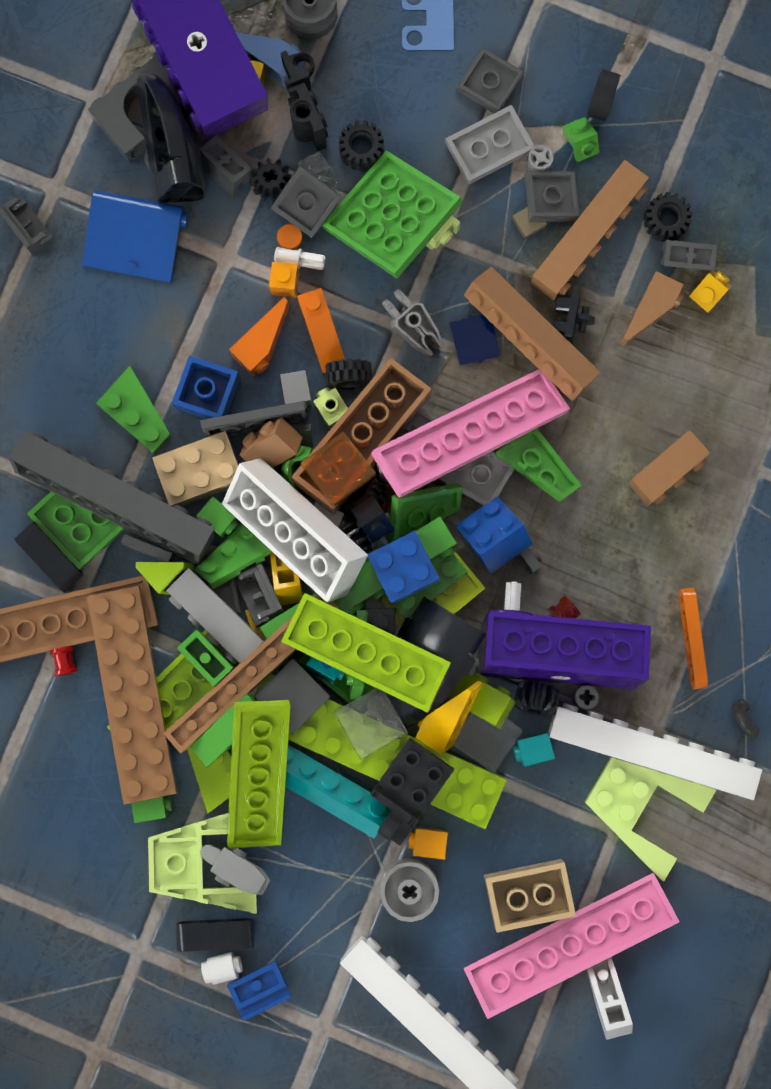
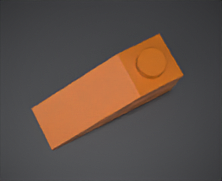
M322 288L298 295L297 298L321 370L325 374V365L327 363L341 359L345 360Z
M285 297L229 349L232 357L252 377L256 373H263L270 364L269 361L272 358L289 310L288 300Z

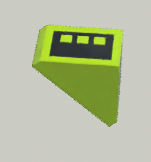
M136 562L138 571L158 594L170 595L166 590L188 568L194 570L195 565L185 562Z

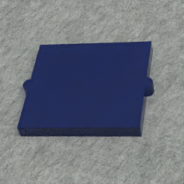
M468 315L465 319L450 322L460 365L477 361L482 363L485 359L501 355L494 326L484 315L474 317Z

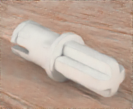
M277 247L274 255L275 262L297 264L298 269L306 267L322 270L325 267L326 259L324 255L303 252V249L291 250Z

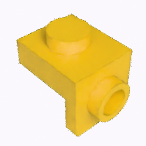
M711 271L689 297L709 313L732 286L728 283L730 280L725 274L720 271L717 273Z

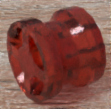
M565 595L560 598V602L556 606L552 605L548 608L553 617L573 619L581 615L576 606Z

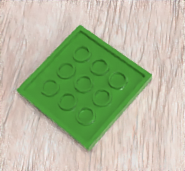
M386 150L322 223V226L328 233L395 278H398L463 202L460 196Z

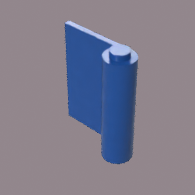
M95 190L91 199L82 266L172 282L178 236L183 227H188L189 213L186 212L184 206Z

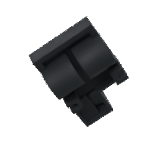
M287 51L281 52V59L289 80L285 81V86L290 95L288 104L290 106L294 136L301 142L313 141L316 150L320 151L326 148V138L329 136L326 130L328 127L323 113L318 112L316 107L318 105L313 90H311L310 77L315 70L314 60L306 52L288 55ZM302 61L310 64L308 70L307 68L299 69L296 66Z
M412 738L408 739L370 794L392 810L377 833L388 841L391 839L399 846H401L410 831L416 826L421 814H424L454 771L453 767Z

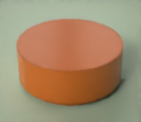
M293 224L282 226L277 233L279 246L291 250L298 249L302 244L300 229Z

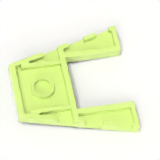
M611 757L585 803L659 879L665 881L677 858L632 831L634 825L657 786L703 813L715 794L716 789Z
M229 812L148 837L149 892L257 914L256 894L242 891L235 886L203 888V858L200 855L202 835L227 834Z

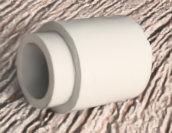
M233 952L207 958L206 962L201 963L202 975L206 984L212 983L216 985L238 979L239 972L243 971L240 956H235Z

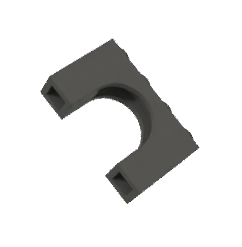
M156 53L142 67L135 68L123 82L116 83L104 97L94 100L91 107L88 108L94 122L129 163L146 151L145 138L128 119L129 107L133 100L139 96L137 79L140 74H154L161 77L177 99L184 114L189 117L191 113L190 111L186 113L183 109L177 92L179 89H173L167 76L168 73L165 68L167 65L162 67Z

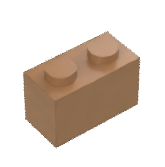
M280 417L274 422L269 421L264 424L258 432L249 433L242 441L243 447L240 456L246 462L261 458L271 468H274L297 454L303 437Z

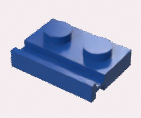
M276 960L227 984L243 1021L292 998V994Z

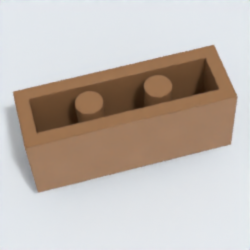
M689 430L631 479L628 485L647 506L653 502L658 505L669 496L666 491L672 485L677 489L688 479L685 476L686 473L691 469L697 472L707 463L704 458L710 452Z

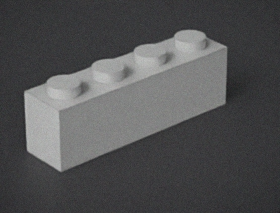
M188 568L166 590L171 595L169 598L170 602L179 610L183 607L190 614L187 618L197 628L202 625L208 631L205 636L215 646L221 644L227 650L224 655L233 664L241 663L264 642L192 569Z

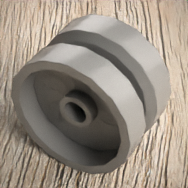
M404 858L395 861L386 869L382 876L380 895L383 906L390 915L400 921L414 922L424 919L433 911L438 902L439 887L436 875L428 864L419 859ZM405 885L408 887L414 885V891L407 893L404 889Z

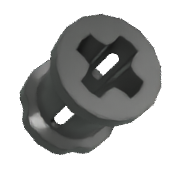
M579 686L573 692L572 700L578 708L591 709L597 705L599 694L592 686ZM585 690H587V695H591V700L586 701V705H584V700L579 698L580 694L585 693Z

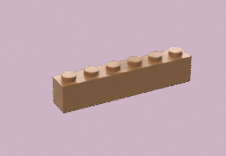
M624 160L534 273L530 284L553 301L559 295L565 296L572 286L569 283L574 276L580 277L587 267L584 264L589 257L594 259L602 248L600 245L601 241L605 237L609 239L618 228L615 225L620 218L624 220L633 209L630 206L635 199L639 201L646 193L648 188L645 185L649 177Z
M492 266L472 281L464 296L571 401L576 399L590 386L601 373Z

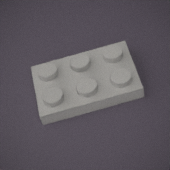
M512 105L445 138V143L468 185L528 155L530 150L535 147Z

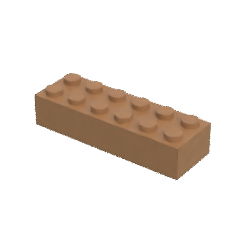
M390 357L293 474V484L334 515L376 464L371 455L372 451L397 439L428 401L431 395V388Z

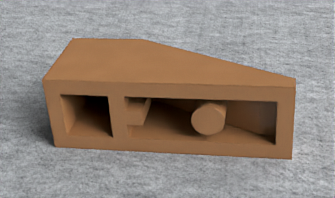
M656 271L619 345L626 346L666 316L672 307L678 308L684 294L680 293L684 284Z

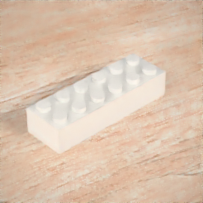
M259 458L239 464L222 505L327 603L347 596L368 554L263 459Z

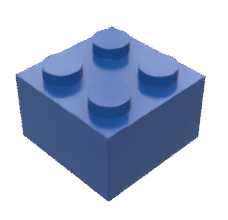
M189 355L172 405L176 410L202 419L226 416L229 414L241 377L238 371Z
M498 496L455 525L465 545L490 574L533 544L523 523Z
M416 531L368 554V558L393 605L441 581Z

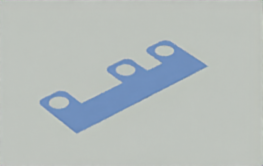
M402 0V7L405 10H426L427 26H405L403 28L402 46L405 50H454L453 0H421L418 5H410L407 0ZM413 30L419 31L422 34L421 43L415 46L410 45L406 38L407 34Z

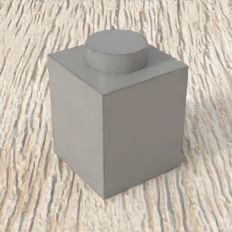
M305 370L280 374L285 404L304 401L306 409L307 406L312 405Z

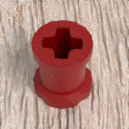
M73 646L50 650V655L54 656L55 677L78 672V669L74 667L71 653L74 650Z

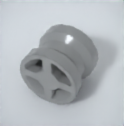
M545 145L533 147L527 160L528 170L550 171L554 159L552 150Z

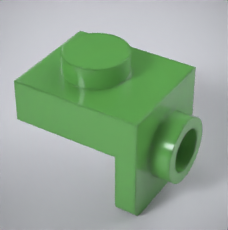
M586 117L562 126L564 136L574 149V157L577 162L599 154L598 133Z

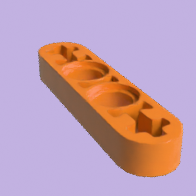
M693 587L679 589V604L690 683L693 690L704 689L708 687V676L697 596Z

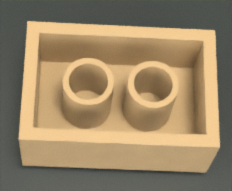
M226 431L152 458L167 501L172 507L174 505L184 507L227 491L239 466Z
M562 859L484 875L494 928L497 933L576 916L566 866Z

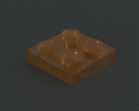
M344 432L301 462L303 469L333 507L376 475V472Z

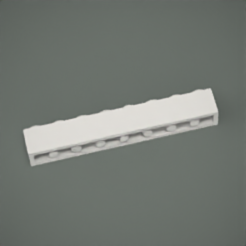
M563 703L562 708L558 707L556 713L553 714L548 730L550 738L750 800L755 798L762 769L754 767L756 763L754 761L740 758L739 762L729 759L730 754L714 750V754L704 752L705 746L689 742L688 746L678 744L679 738L664 734L663 739L653 736V730L639 727L638 731L629 729V723L617 719H613V723L603 721L604 715L588 711L587 715L577 713L578 707Z
M362 935L341 958L340 964L469 1089H519L517 1084L519 1079L508 1068L505 1071L497 1065L499 1060L488 1049L484 1052L477 1046L479 1043L478 1039L469 1031L464 1033L458 1027L459 1021L450 1012L444 1014L438 1008L440 1003L430 993L425 996L418 989L420 984L410 974L407 977L398 970L401 967L399 963L390 955L386 958L379 951L381 947L373 938L369 937L366 939Z

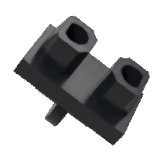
M572 292L571 297H557L556 312L568 314L567 321L555 319L553 321V327L571 344H573L576 323L579 324L578 332L581 333L586 332L587 325H594L595 317L589 315V307L582 306L581 314H578L580 305L579 292Z

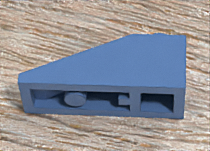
M236 32L249 59L264 63L266 74L286 88L285 81L289 80L282 64L281 52L287 51L288 55L301 52V50L292 43L289 45L280 39ZM303 61L299 62L296 68L301 69L304 66Z

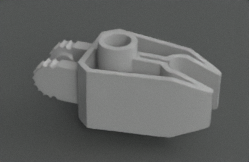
M397 289L394 295L405 308L401 313L397 311L389 300L386 299L382 302L384 308L393 318L391 320V329L417 351L424 355L432 356L433 353L425 343L424 338L427 336L437 348L442 347V339L437 327L423 303H411L407 296L400 289Z
M209 844L201 848V858L213 865L210 871L216 874V881L227 887L232 884L242 891L263 895L271 880L262 868L245 858L247 856L246 852L239 848H232L231 850L224 847L221 850Z

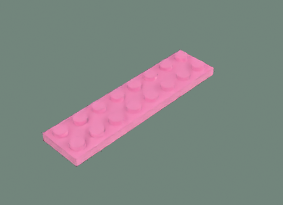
M538 369L374 449L371 455L398 498L566 414L570 407L553 382Z
M654 873L576 911L575 917L558 920L463 968L487 1019L679 923L680 921Z

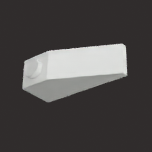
M612 957L586 969L606 1040L631 1034L633 1028Z

